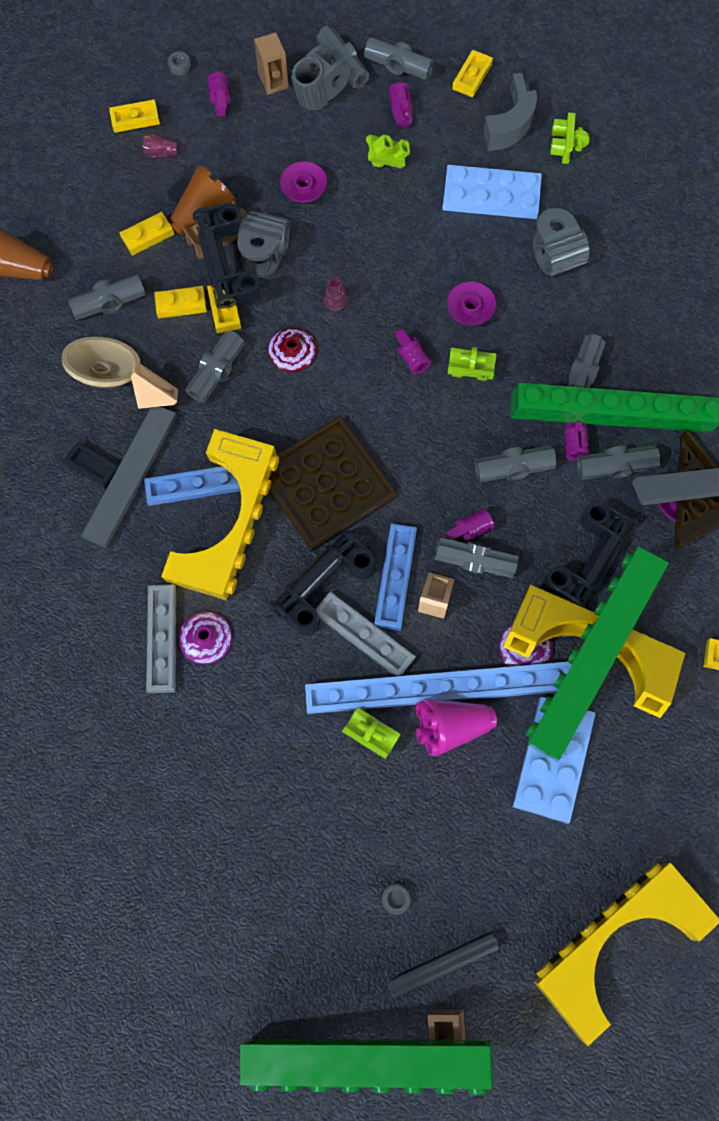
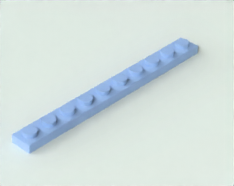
M559 662L306 684L307 713L356 710L357 707L360 709L416 705L417 702L425 699L463 701L554 693L558 689L553 685L561 671L567 674L571 664Z

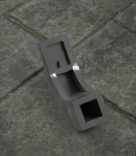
M515 73L512 77L510 92L514 107L503 114L485 116L483 135L487 151L500 150L514 145L527 134L532 125L537 93L536 90L529 91V85L527 82H524L522 73Z

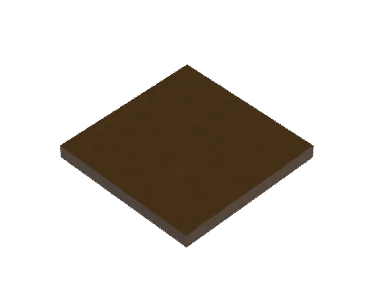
M341 415L278 453L279 463L276 471H271L269 480H271L270 494L311 552L341 534L344 529H349L398 498L396 490Z

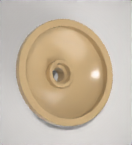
M86 337L75 340L68 344L62 353V365L70 376L83 384L100 388L117 387L132 380L133 364L135 361L140 363L138 354L130 346L121 341L106 337Z

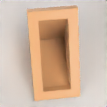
M135 361L131 378L138 409L175 405L178 399V389Z
M429 572L420 598L418 612L444 619L454 579Z

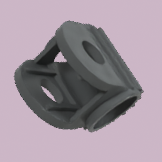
M318 45L313 48L291 70V79L299 105L303 106L304 110L317 111L323 109L329 100L333 99L343 90L349 80L350 66L341 60L331 66L332 52L326 45ZM339 75L338 79L332 84L333 79Z
M551 208L544 211L538 218L537 232L532 242L536 261L542 271L547 275L553 276L586 264L590 253L588 239L585 231L579 228L574 216L561 208ZM560 222L564 228L550 226V223Z
M254 210L249 211L245 215L238 231L237 240L239 251L242 254V266L245 271H252L261 278L267 277L277 270L282 256L286 255L290 236V221L288 219ZM265 259H267V261L264 264H257L254 262L262 260L264 261Z

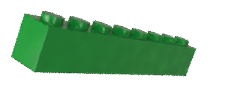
M518 383L511 393V418L568 423L581 421L582 424L680 431L688 429L694 432L710 433L719 427V398Z
M640 547L637 548L634 554L628 552L621 565L625 569L621 578L615 575L608 588V591L612 592L608 601L601 600L594 613L599 616L594 626L588 623L581 636L585 640L580 650L576 647L574 648L567 661L571 664L567 674L561 671L553 685L558 689L553 699L547 696L539 710L544 713L539 723L533 721L525 736L530 738L528 746L556 762L561 759L669 562Z
M248 1039L240 1044V1085H249L253 1091L268 1090L269 1086H281V1091H297L299 1086H311V1091L325 1092L330 1090V1087H341L342 1092L351 1093L360 1091V1087H372L375 1093L391 1092L392 1088H404L405 1093L415 1094L423 1092V1088H436V1093L451 1094L455 1092V1089H468L469 1094L481 1095L486 1094L487 1089H492L495 1083L493 1040Z

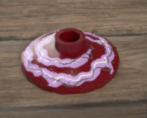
M286 328L277 332L271 338L268 345V356L272 364L279 370L288 373L307 369L314 362L317 355V344L313 336L300 328ZM291 344H295V345H296V346L293 347V348L288 347V345H291Z

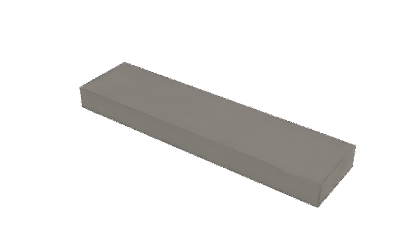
M175 584L148 586L147 693L176 692L177 587Z
M331 591L315 609L317 616L395 677L402 676L416 658L414 654Z

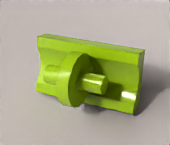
M568 112L567 120L554 119L552 126V136H561L564 139H552L550 155L562 156V163L569 164L570 152L573 150V147H575L576 151H581L582 147L588 145L590 135L583 131L582 127L574 131L575 113Z
M384 134L380 137L374 135L366 137V142L369 145L368 160L372 162L373 166L382 167L384 164L397 168L406 166L405 157L410 154L408 141L401 139L396 142L390 136Z
M472 347V350L451 348L448 374L459 378L468 376L476 377L477 380L482 381L493 380L496 353L477 351V347Z
M358 707L342 730L344 734L385 760L401 735Z

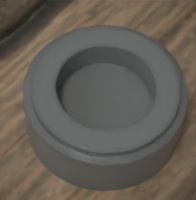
M178 51L169 56L168 65L173 74L185 75L191 70V61L187 53Z
M392 884L382 894V905L391 914H402L408 910L411 904V895L403 885Z

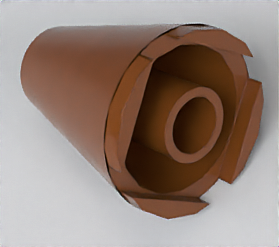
M199 166L195 170L170 218L173 222L171 227L181 236L185 233L183 227H191L197 224L192 216L193 212L197 209L235 202L233 200L234 196L219 179L215 180L209 177L211 172L203 166Z
M0 228L1 277L42 281L45 277H50L53 264L50 263V258Z

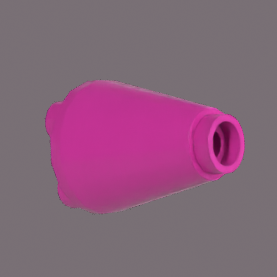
M425 699L416 703V713L420 721V728L416 730L417 740L420 745L425 744L430 756H439L490 732L497 725L496 714L491 706L486 707L483 704L439 699Z

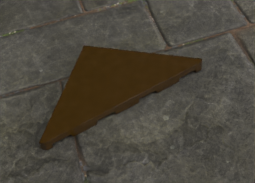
M685 430L680 435L678 473L718 468L689 430ZM719 496L676 502L674 548L676 551L719 527Z

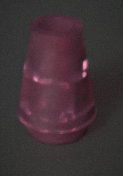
M151 133L149 136L144 135L143 155H147L149 158L176 156L177 141Z
M332 277L327 282L324 303L330 310L339 311L347 304L348 296L342 280L338 277Z

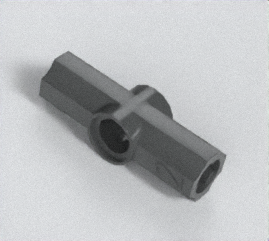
M327 25L321 28L316 36L317 43L319 45H326L331 50V66L340 60L346 62L351 70L348 80L350 85L357 89L365 86V83L369 80V72L358 60L353 45L350 42L345 43L333 27L330 28Z
M371 37L366 43L364 58L384 64L390 73L401 75L403 72L425 80L429 79L434 66V60L414 53L408 44L397 42L395 45Z
M138 274L116 282L109 280L100 281L93 286L91 291L69 298L68 302L77 321L98 312L105 314L114 313L121 308L123 303L146 294Z
M231 330L225 331L214 349L207 351L201 358L199 370L186 388L187 394L194 400L205 403L219 381L224 382L229 376L232 362L245 345L244 340L237 333Z
M595 334L585 335L578 357H575L570 370L567 386L583 388L593 386L600 367L598 363L606 343L601 336Z
M551 445L528 450L514 447L505 450L501 455L475 459V473L479 483L507 478L510 481L519 480L527 477L530 473L555 469L556 455Z
M655 445L627 449L625 446H616L607 449L604 453L578 456L577 472L581 480L609 476L611 479H621L631 475L633 472L654 470L660 466V454Z
M440 536L434 555V560L459 565L461 568L481 574L488 572L507 578H513L518 565V555L491 549L490 546L478 542L468 541L465 543Z

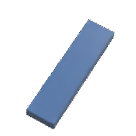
M222 466L144 479L149 506L241 491L235 477Z
M391 523L374 625L377 627L401 631L417 527Z

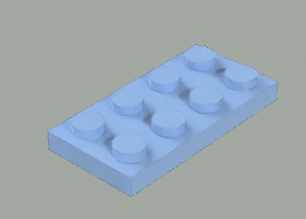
M447 165L443 210L537 219L542 173Z
M543 697L539 699L534 721L537 723L541 721L544 713L539 711L546 700ZM587 710L558 762L527 746L512 807L563 823H570L595 718L594 712Z

